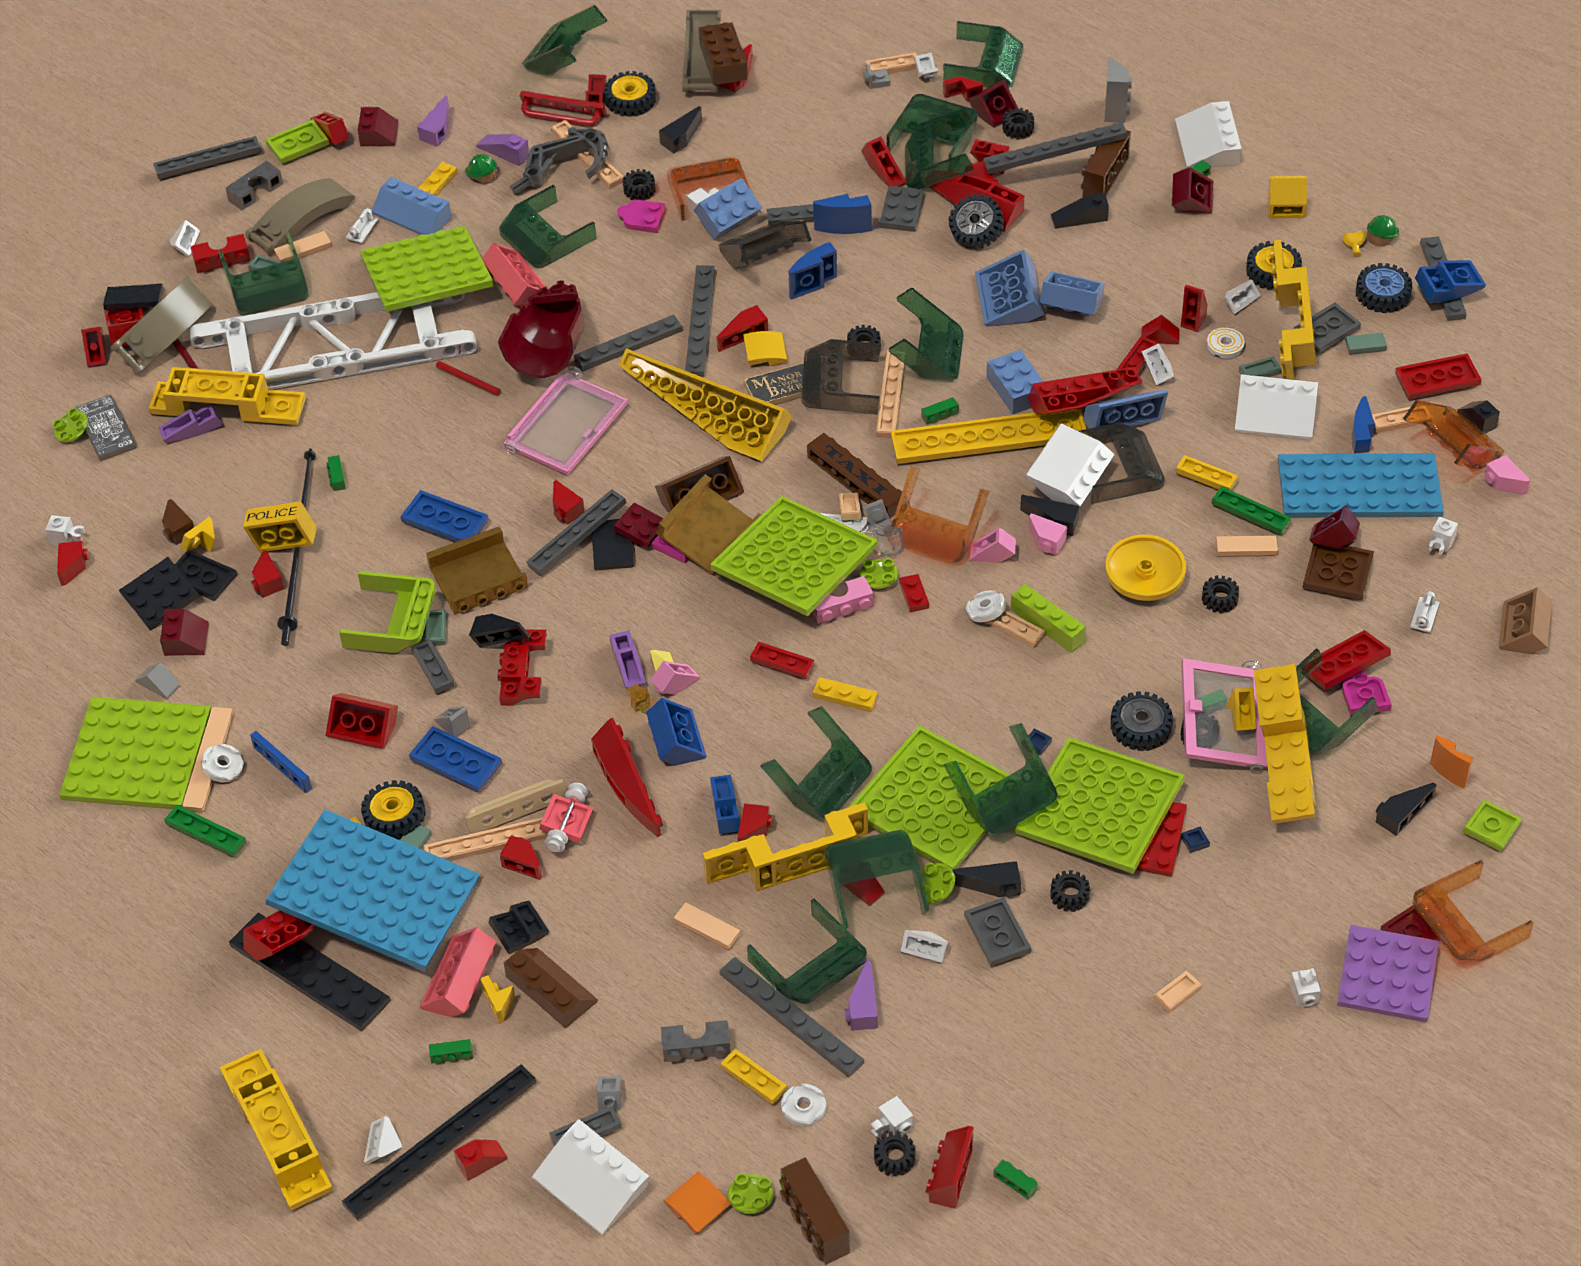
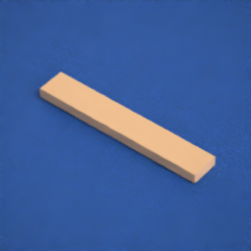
M564 120L552 126L551 132L558 139L566 138L568 136V129L572 126ZM588 151L575 155L588 169L595 159ZM607 160L595 174L609 189L623 183V176Z
M887 350L876 437L891 438V431L896 430L906 351Z
M212 707L182 807L195 812H204L213 780L207 777L202 770V757L208 747L225 743L233 716V709Z
M541 817L426 844L423 847L426 852L452 861L503 849L511 835L533 842L546 839L548 832L539 830L543 819Z

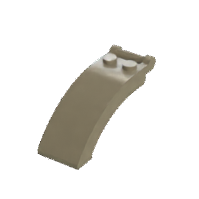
M687 10L683 92H688V90H712V92H718V84L713 85L699 45V27L721 24V10Z
M332 178L307 183L277 201L252 228L247 229L245 236L263 247L267 254L272 255L275 248L289 244L304 227L318 217L333 210H344L353 201L355 196ZM262 232L273 241L268 243L258 234Z
M186 277L110 348L113 351L116 350L134 369L133 372L137 375L213 304ZM124 342L143 360L141 364H138L121 346Z

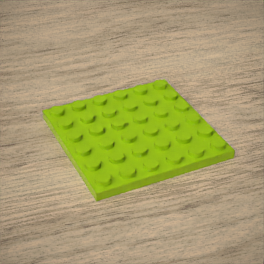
M457 226L445 231L440 230L436 233L423 234L415 238L402 239L398 242L385 243L381 246L360 250L362 261L385 312L493 287V280L465 226Z
M781 496L710 564V567L716 573L809 616L878 546V540Z
M91 697L59 794L60 799L173 809L176 805L182 807L212 710L211 706Z
M919 725L850 806L865 803L868 808L869 826L934 863L946 864L953 870L959 867L1024 788V782Z
M1068 737L1017 824L1015 833L1134 874L1184 783L1185 775Z

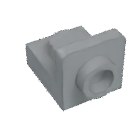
M870 64L866 65V71L863 72L864 81L868 82L869 89L890 86L887 69L871 71Z
M882 499L864 506L874 534L878 532L883 533L892 527Z
M621 1076L598 1077L597 1102L599 1111L610 1106L614 1110L621 1109Z

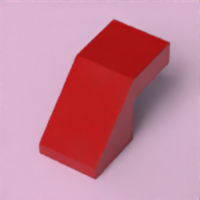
M589 74L588 91L585 94V101L604 104V87L607 82V75Z
M958 76L943 80V95L945 98L962 94L966 102H969L968 99L983 90L982 82Z

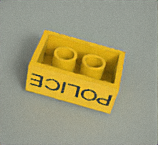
M301 501L247 509L243 524L244 530L259 552L313 545L317 530L316 524Z

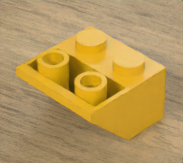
M1270 176L1267 197L1268 218H1305L1307 176Z

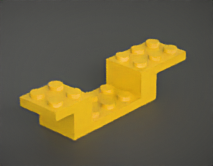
M1274 240V248H1271L1276 301H1280V308L1299 306L1301 328L1282 330V338H1279L1282 376L1295 380L1294 367L1316 365L1307 267L1284 269L1281 240Z
M172 367L167 382H157L148 410L150 414L179 416L189 410L191 402L229 404L239 406L242 421L298 425L306 395L305 392L268 390L265 374Z
M1289 664L1253 670L1259 721L1264 736L1269 775L1267 788L1272 824L1316 818L1315 810L1317 808L1305 715L1301 706L1296 665Z
M865 803L839 811H832L825 815V837L809 843L799 844L790 849H783L772 854L764 834L752 836L737 843L733 842L721 848L710 849L703 853L705 880L707 884H711L748 872L757 892L840 866L852 855L857 857V837L868 834V808Z
M260 1048L219 1067L246 1123L249 1122L269 1161L273 1177L290 1210L292 1211L332 1192L333 1188L323 1170L320 1156L274 1068L271 1069L262 1049Z

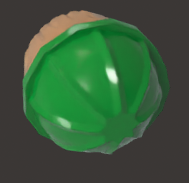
M480 154L471 159L465 169V173L473 180L476 179L483 184H488L497 178V163L488 155Z
M1386 215L1374 217L1367 225V239L1370 243L1377 246L1387 245L1399 233L1395 220Z

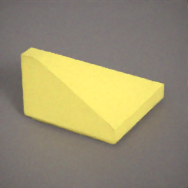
M650 651V658L655 672L663 661L673 662L670 652Z

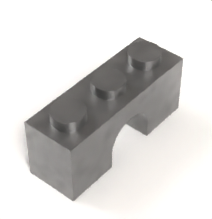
M265 161L225 187L228 201L240 210H244L256 202L253 190L265 189L270 193L283 184L281 171L268 161Z
M728 1020L705 1022L706 1031L702 1037L697 1039L687 1037L684 1034L683 1025L661 1027L664 1062H678L687 1059L699 1060L705 1057H724L729 1055L731 1049Z

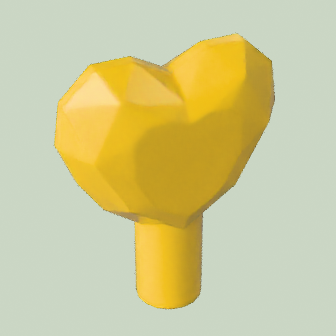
M1365 232L1345 233L1342 236V241L1347 246L1352 247L1354 257L1360 256L1359 246L1366 239Z

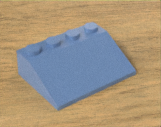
M1024 249L975 272L986 326L1029 322L1044 315L1043 305L1039 303L1041 295L1034 262Z

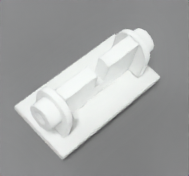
M363 209L359 219L353 227H350L349 233L345 237L346 239L359 243L364 241L378 221V218L372 217L371 209Z
M1428 591L1423 597H1419L1410 628L1431 632L1440 603L1435 601L1436 597L1433 592Z

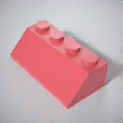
M492 243L482 257L487 270L493 274V279L503 287L502 290L511 297V302L516 306H526L529 303L528 299L540 288L545 287V284L516 250Z
M478 927L452 936L419 1008L448 1017L464 1014L470 1006L469 1001L478 988L477 983L486 970L485 965L494 952L493 948L496 941Z

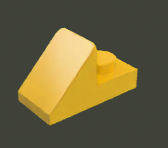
M210 517L206 518L184 534L180 549L188 552L200 544L211 552L215 541L212 519Z
M1254 687L1233 688L1226 705V709H1232L1233 730L1256 729Z
M489 975L480 978L482 990L500 1024L504 1022L515 999L514 986L499 990L497 983H492Z

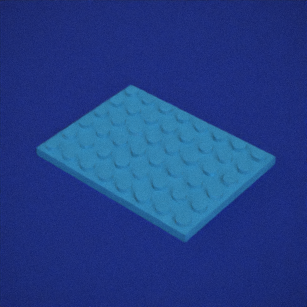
M324 809L266 899V905L425 971L477 884L480 874Z

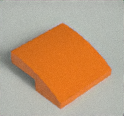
M1437 735L1430 764L1444 778L1457 786L1465 788L1468 783L1473 757L1455 750L1457 743Z
M699 1171L663 1201L678 1219L681 1217L695 1235L730 1205L729 1200Z

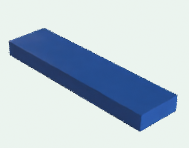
M254 731L250 734L255 750L304 793L312 789L307 774L260 733Z

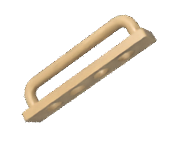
M552 779L543 780L471 808L465 816L469 833L485 831L545 808L549 805L553 794L565 798L567 791L563 779L557 781ZM545 792H551L548 799H541ZM525 800H531V804L529 806L522 807V803ZM506 807H512V810L509 814H502V811ZM492 815L490 821L482 822L484 816Z

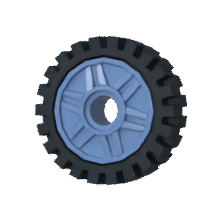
M1378 263V266L1372 264L1370 267H1365L1358 275L1356 283L1357 300L1362 302V306H1367L1369 310L1374 308V312L1382 310V313H1386L1388 310L1389 313H1393L1394 309L1399 311L1401 307L1404 308L1409 303L1412 293V279L1407 271L1404 272L1403 268L1397 269V265L1393 264L1390 267V263H1386L1385 266L1382 263Z

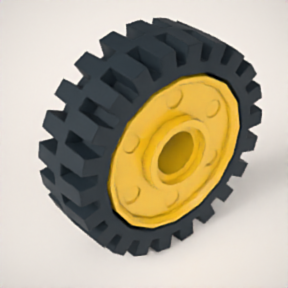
M626 71V74L620 72L619 76L615 74L613 79L609 78L608 82L605 83V104L616 115L619 113L620 116L627 114V117H631V114L638 116V113L642 115L645 111L648 112L650 107L653 108L656 102L655 83L652 78H649L647 74L643 75L642 72L638 74L637 71H633L632 74L629 71Z
M1266 241L1265 245L1263 242L1259 243L1258 246L1255 245L1253 250L1249 251L1246 262L1247 277L1249 276V280H1253L1256 286L1260 284L1259 287L1262 289L1266 286L1267 290L1274 288L1271 248H1274V241L1273 244L1270 241ZM1281 242L1284 269L1302 267V258L1297 249H1291V245L1285 246V243Z
M392 780V783L388 784V781L383 782L384 786L381 787L378 784L375 786L376 790L371 789L369 790V795L366 794L364 796V801L361 804L362 817L366 827L399 839V835H408V830L413 832L415 830L414 826H421L420 822H423L424 816H426L425 804L421 792L416 786L413 787L412 783L408 782L406 784L405 781L400 780L398 784L397 780Z

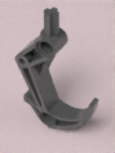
M571 127L568 129V136L566 138L531 147L523 178L512 184L510 189L514 194H517L528 186L532 189L539 188L543 184L544 173L553 162L586 151L595 157L591 167L586 170L587 178H592L602 168L608 156V141L604 133L593 129V127L585 129Z

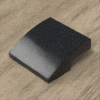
M529 900L511 905L508 912L491 916L488 922L508 954L523 949L549 934L548 928Z

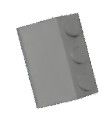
M1113 58L1108 59L1104 122L1126 123V116H1130V105H1127V102H1131V92L1128 89H1132V78H1129V70Z

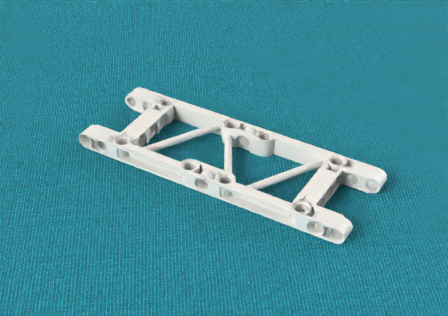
M377 292L200 323L191 326L189 329L192 346L196 348H209L228 344L232 371L252 373L246 335L284 328L260 372H257L265 374L268 390L472 354L477 350L475 335L472 331L458 330L437 334L432 308L456 304L464 299L465 293L411 306L420 343L381 350L404 308L394 310L372 352L364 353L363 350L358 348L350 349L323 326L347 324L353 322L356 319V315L383 311L384 307ZM302 325L306 330L315 329L341 350L315 355L309 359L307 364L270 370L294 326Z

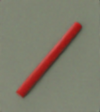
M441 361L436 363V368L496 396L501 392V389Z

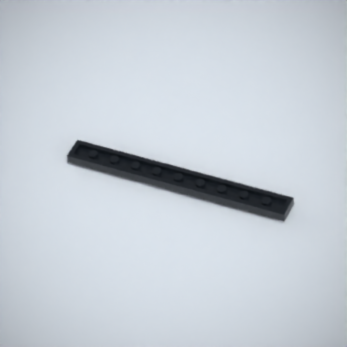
M520 1064L343 1199V1206L358 1220L536 1083V1078Z

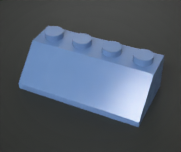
M390 177L380 187L372 210V214L420 235L436 233L452 218L449 201L393 177Z
M1152 391L1088 405L1085 409L1083 421L1093 435L1159 421L1163 414L1168 391Z

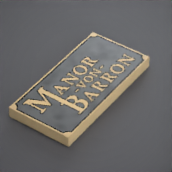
M815 360L744 379V385L750 396L774 405L828 390V385Z

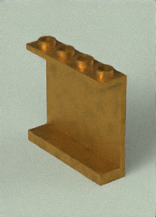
M705 474L659 523L656 534L713 575L715 572L711 570L710 564L753 524L761 514L758 513L753 519L710 489L711 478Z
M500 526L426 553L428 566L454 615L528 588L527 575L525 572L521 573L504 543L503 531Z

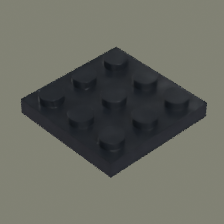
M166 557L119 589L120 594L150 631L163 623L165 609H183L200 597L169 557Z

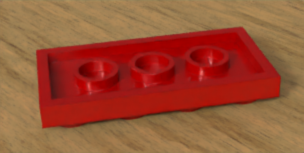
M1468 353L1396 367L1395 374L1408 400L1481 385L1482 381Z
M1363 630L1299 664L1300 672L1324 690H1327L1390 656L1391 649Z
M1177 802L1171 804L1137 866V871L1172 877L1187 804Z

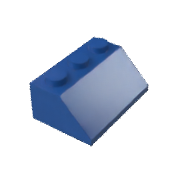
M661 698L646 711L660 760L676 766L707 757L692 709Z

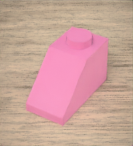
M1506 455L1488 463L1486 466L1484 478L1496 490L1526 494L1528 492L1530 479Z
M1032 513L1030 514L1029 531L1038 549L1057 555L1066 541L1067 526Z
M999 527L971 544L970 560L1002 562L1015 554L1016 539Z
M663 661L650 681L656 686L655 689L659 693L675 695L698 681L700 676L687 664Z

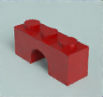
M244 233L226 237V246L218 250L210 248L208 242L190 246L197 274L251 261Z

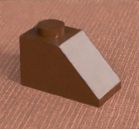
M172 499L168 500L162 520L163 534L167 540L171 539L178 545L182 542L184 534L194 528V524L190 517Z

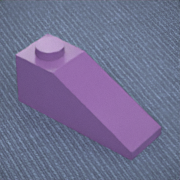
M488 134L476 145L477 148L518 166L529 156L528 140L515 134Z
M866 960L849 998V1009H845L846 1022H850L851 1031L878 1028L871 960Z

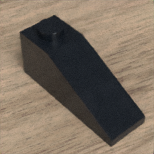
M696 107L660 129V144L673 154L686 147L702 122L701 107Z
M1105 193L1086 195L1053 212L1051 219L1054 228L1108 221L1109 204Z
M1021 495L1020 510L1028 516L1032 513L1067 526V535H1074L1079 519V506Z
M491 613L475 617L469 636L481 648L528 639L530 634L520 622Z
M1430 783L1391 796L1385 803L1381 802L1375 811L1377 813L1375 822L1397 836L1434 798L1436 784Z
M1017 861L953 869L955 886L996 897L1021 895V878Z

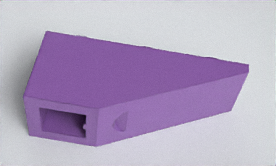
M445 95L437 103L436 107L428 113L427 117L419 123L417 131L420 141L438 146L447 136L450 110L448 96Z

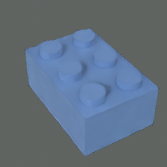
M741 178L699 202L694 212L713 240L755 217L762 209V206Z
M1051 271L1043 281L1039 303L1050 308L1060 307L1067 312L1078 311L1085 316L1094 315L1102 304L1105 283Z
M1018 350L987 361L986 378L1012 415L1032 408L1027 399L1033 383L1044 381L1024 353Z

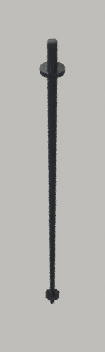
M312 448L304 453L307 465L301 502L305 508L311 461L316 458V453L312 451ZM301 547L294 548L285 616H281L277 622V626L282 630L281 645L283 646L289 645L290 632L294 631L298 626V621L292 616Z

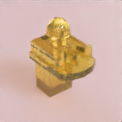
M639 684L628 687L627 694L631 701V708L635 712L640 711L646 714V711L650 709V694L647 687L640 688Z

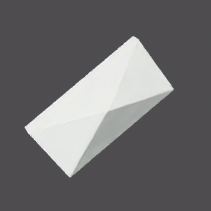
M185 220L169 240V243L188 257L191 253L190 246L195 244L200 230Z
M1249 280L1227 291L1225 300L1232 313L1236 314L1261 295L1253 280Z
M1159 343L1142 351L1157 386L1174 378L1171 363Z
M905 930L900 952L943 963L948 941L932 932Z
M384 1116L371 1123L364 1163L367 1165L403 1147L389 1117Z

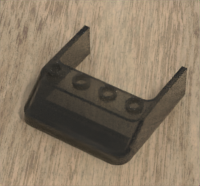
M780 220L718 244V247L728 263L738 268L748 266V260L753 262L762 259L761 255L766 253L768 255L775 254L779 248L784 247V249L793 247L795 242H810L812 240L805 220Z
M830 339L805 350L803 357L802 404L808 408L877 414L880 396L844 392L842 390L843 359L878 362L881 344Z
M1113 423L1079 431L1100 441L1102 444L1113 442L1128 476L1125 479L1093 485L1092 504L1159 490L1164 486V474L1143 431L1123 423Z

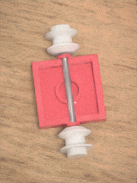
M571 783L568 786V791L565 793V798L553 794L540 823L539 830L548 832L545 845L552 852L563 851L568 840L580 843L591 817L593 807L583 804L585 797L588 795V790L581 783Z

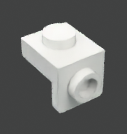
M932 53L914 57L919 78L930 79L935 77L934 74L939 70L938 67L935 68Z

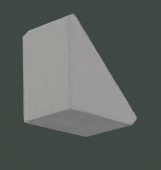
M161 662L149 666L136 679V683L165 699H168L180 687V683Z
M465 706L448 708L434 719L440 727L455 737H458L470 728L468 711Z

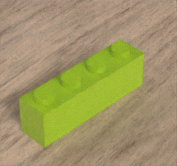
M1023 584L1011 595L1012 612L1027 622L1045 630L1046 636L1070 653L1085 642L1086 626L1028 585Z

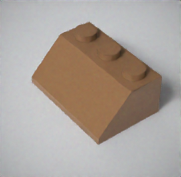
M1538 587L1504 601L1499 648L1501 650L1532 654L1548 647L1552 600Z

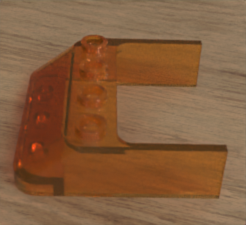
M722 157L668 169L667 179L681 221H685L684 204L677 185L736 173L737 179L742 178L748 186L738 159Z
M1415 400L1403 417L1405 421L1426 426V430L1434 436L1437 435L1443 445L1450 446L1454 450L1453 453L1458 457L1454 462L1456 465L1470 467L1474 470L1482 469L1488 463L1500 458L1504 453V450L1451 407Z
M910 466L889 531V539L896 545L951 563L960 562L974 540L989 491L980 488L967 526L910 506V499L920 468Z
M1482 860L1417 890L1413 895L1412 904L1450 953L1459 960H1486L1530 938L1534 924L1530 920L1484 942L1447 895L1449 892L1480 878L1484 864Z

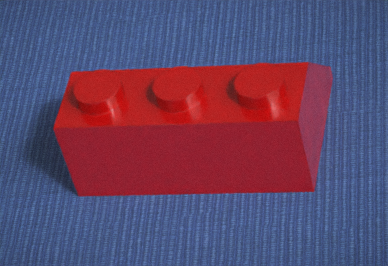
M344 693L332 695L325 736L383 749L395 727L398 705Z
M969 1125L946 1132L945 1139L940 1140L937 1151L940 1156L938 1160H934L932 1166L934 1176L933 1179H928L926 1193H929V1203L956 1209L973 1152L974 1126Z

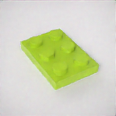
M314 120L265 139L267 146L281 164L329 145L328 138Z

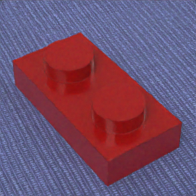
M919 574L900 577L899 584L909 612L929 609V601Z

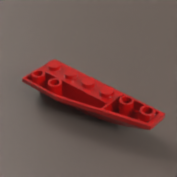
M932 169L923 178L924 183L954 205L956 203L959 205L960 199L965 201V197L968 195L972 198V194H977L978 197L980 194H984L985 197L989 196L991 199H994L1003 214V232H1006L1024 212L1025 195L993 181L963 172Z
M1130 367L1033 383L1027 399L1035 413L1050 415L1074 411L1142 383V379L1136 368Z
M610 718L591 738L593 753L607 782L618 799L643 826L659 837L661 836L660 827L663 826L662 819L659 814L656 815L654 803L652 799H649L646 786L642 782L630 754V744L628 740H624L622 737L624 734L620 724L616 725L614 719Z
M279 910L243 930L244 950L259 961L304 938L317 926Z

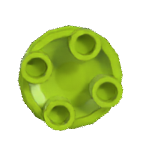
M71 408L68 413L53 422L52 427L55 429V438L63 443L72 442L77 439L87 427V416L77 408Z
M891 558L866 559L863 561V566L859 571V577L864 576L870 588L873 589L886 588L892 585L897 580L899 574L897 567L894 565V560Z
M930 862L925 865L924 871L919 876L918 883L914 887L917 894L920 893V898L926 903H939L952 892L955 884V874L946 864Z
M737 1174L728 1189V1200L731 1206L745 1214H755L766 1209L773 1200V1188L770 1179L756 1174Z

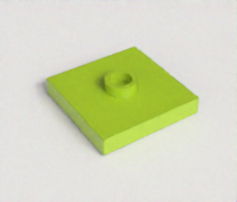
M1483 800L1463 828V833L1502 852L1520 826L1522 818Z

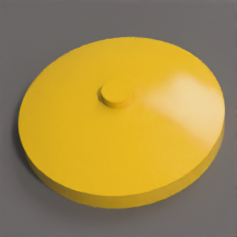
M1134 535L1120 540L1110 549L1106 557L1105 573L1112 587L1124 596L1136 600L1153 601L1168 597L1180 588L1185 579L1186 561L1180 549L1172 542L1154 535Z

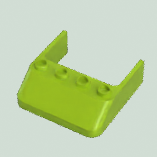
M359 571L358 577L362 590L391 592L398 594L386 634L340 629L339 634L342 648L397 653L420 642L436 591L434 581L422 577Z

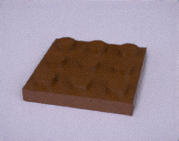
M1314 543L1302 588L1362 601L1374 551L1352 546L1346 547V545L1341 548H1334Z

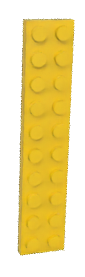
M1081 409L1050 415L1033 412L891 431V440L897 464L1046 445L1060 424L1066 425L1087 436L1088 434Z

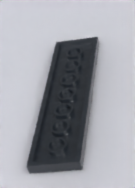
M259 912L229 941L230 947L361 1032L390 1002V997L301 939L277 953L257 961L244 950L243 930L266 918Z

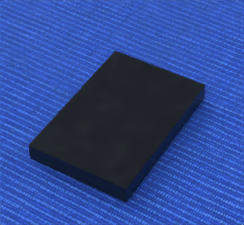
M159 283L107 287L103 308L107 311L155 307L161 301L163 285Z
M619 519L606 520L592 532L594 570L634 567L632 541L613 531L614 525Z
M191 550L185 552L175 563L176 567L198 594L212 601H215L237 576L235 569Z

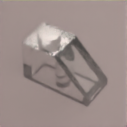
M866 524L859 531L878 540V546L873 550L878 557L896 559L904 551L902 528Z

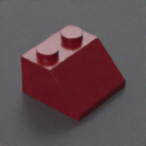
M1005 80L990 85L968 99L975 114L991 127L1003 122V115L1006 111L1008 112L1010 109L1014 111V108L1019 110Z
M361 107L357 130L360 147L395 146L398 120L379 107Z
M1191 167L1173 173L1172 206L1186 213H1212L1214 180Z
M1345 505L1314 524L1309 540L1311 543L1334 548H1341L1344 545L1346 547L1350 546L1356 541L1360 522L1349 507Z
M165 609L160 636L164 656L204 655L209 622L186 609Z

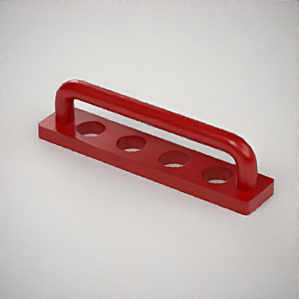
M522 90L519 95L522 101V113L528 117L558 122L566 120L570 124L593 126L598 123L600 116L605 117L606 109L602 103ZM535 105L590 114L593 117L592 119H583L529 110L528 106Z

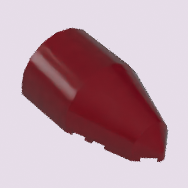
M563 280L556 281L557 284L549 289L546 286L540 288L528 299L529 303L526 306L521 305L519 307L520 311L517 314L512 313L498 340V344L505 361L515 371L528 377L547 378L559 374L568 366L584 330V314L574 284L568 286Z

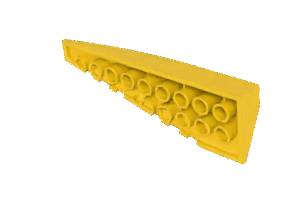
M627 348L619 363L621 368L727 448L761 462L784 435L793 416L785 408Z

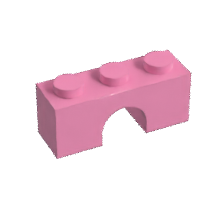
M862 576L845 582L846 595L835 597L829 594L812 611L817 624L873 606V592L865 577Z

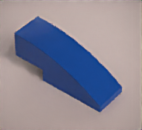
M1362 396L1355 412L1352 430L1354 454L1370 451L1375 423L1367 396Z
M731 775L710 777L719 834L739 831V816Z

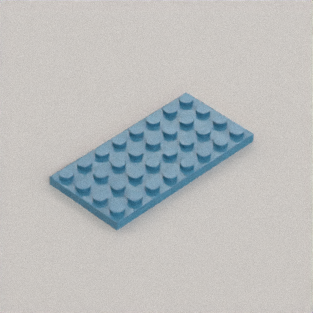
M1435 453L1278 454L1283 514L1291 518H1326L1345 505L1349 507L1355 517H1443L1444 511Z

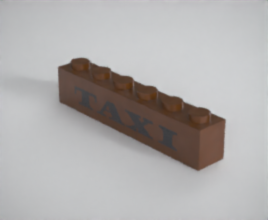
M823 433L807 444V458L852 493H858V497L866 504L882 499L889 518L905 508V495L900 489H896L887 479H883L874 469L869 468L861 459L852 455L847 448L839 445L834 438Z

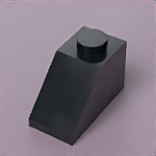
M1488 400L1471 402L1457 409V413L1481 436L1497 428L1500 412Z

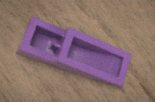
M209 404L195 413L192 409H189L158 428L163 441L166 443L202 435L223 425L218 411L212 404Z
M630 630L610 635V644L625 688L628 689L646 684Z

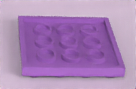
M1350 925L1337 1006L1427 1023L1439 941Z

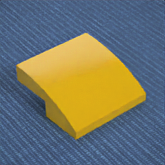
M761 331L743 334L750 366L767 361L769 366L788 362L782 332Z

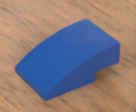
M848 194L813 201L814 230L833 234H855L872 231V204L868 195L850 198Z
M831 242L809 251L789 269V298L791 300L824 288V282L837 278V250Z
M1471 260L1438 261L1436 266L1420 267L1415 276V280L1429 303L1445 302L1465 297L1486 286Z

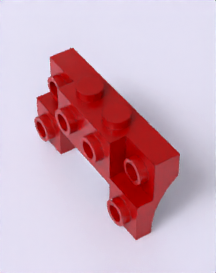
M526 629L530 634L528 639L507 642L504 645V651L499 656V663L502 667L498 669L497 673L498 681H501L500 706H513L522 700L540 698L541 677H528L530 652L546 649V629Z

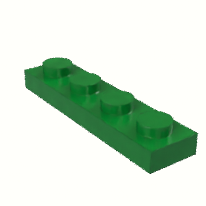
M1222 486L1212 498L1211 504L1279 535H1282L1291 523V517Z
M176 805L164 819L166 825L232 857H235L246 844L245 837L179 805Z

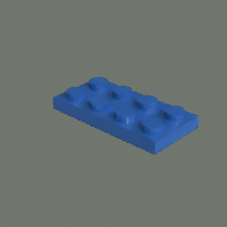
M422 490L418 492L400 516L401 522L455 542L479 534L489 520L488 515Z
M434 726L430 728L409 754L410 760L477 792L481 791L502 764L500 757Z

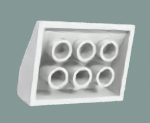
M1229 101L1212 102L1175 119L1186 168H1192L1202 160L1211 165V167L1240 165L1242 148Z
M1241 375L1234 432L1312 440L1318 382Z
M1060 424L1025 477L1052 501L1080 507L1114 456V453L1100 441Z
M579 1119L562 1136L532 1176L534 1181L601 1236L647 1188L649 1175Z

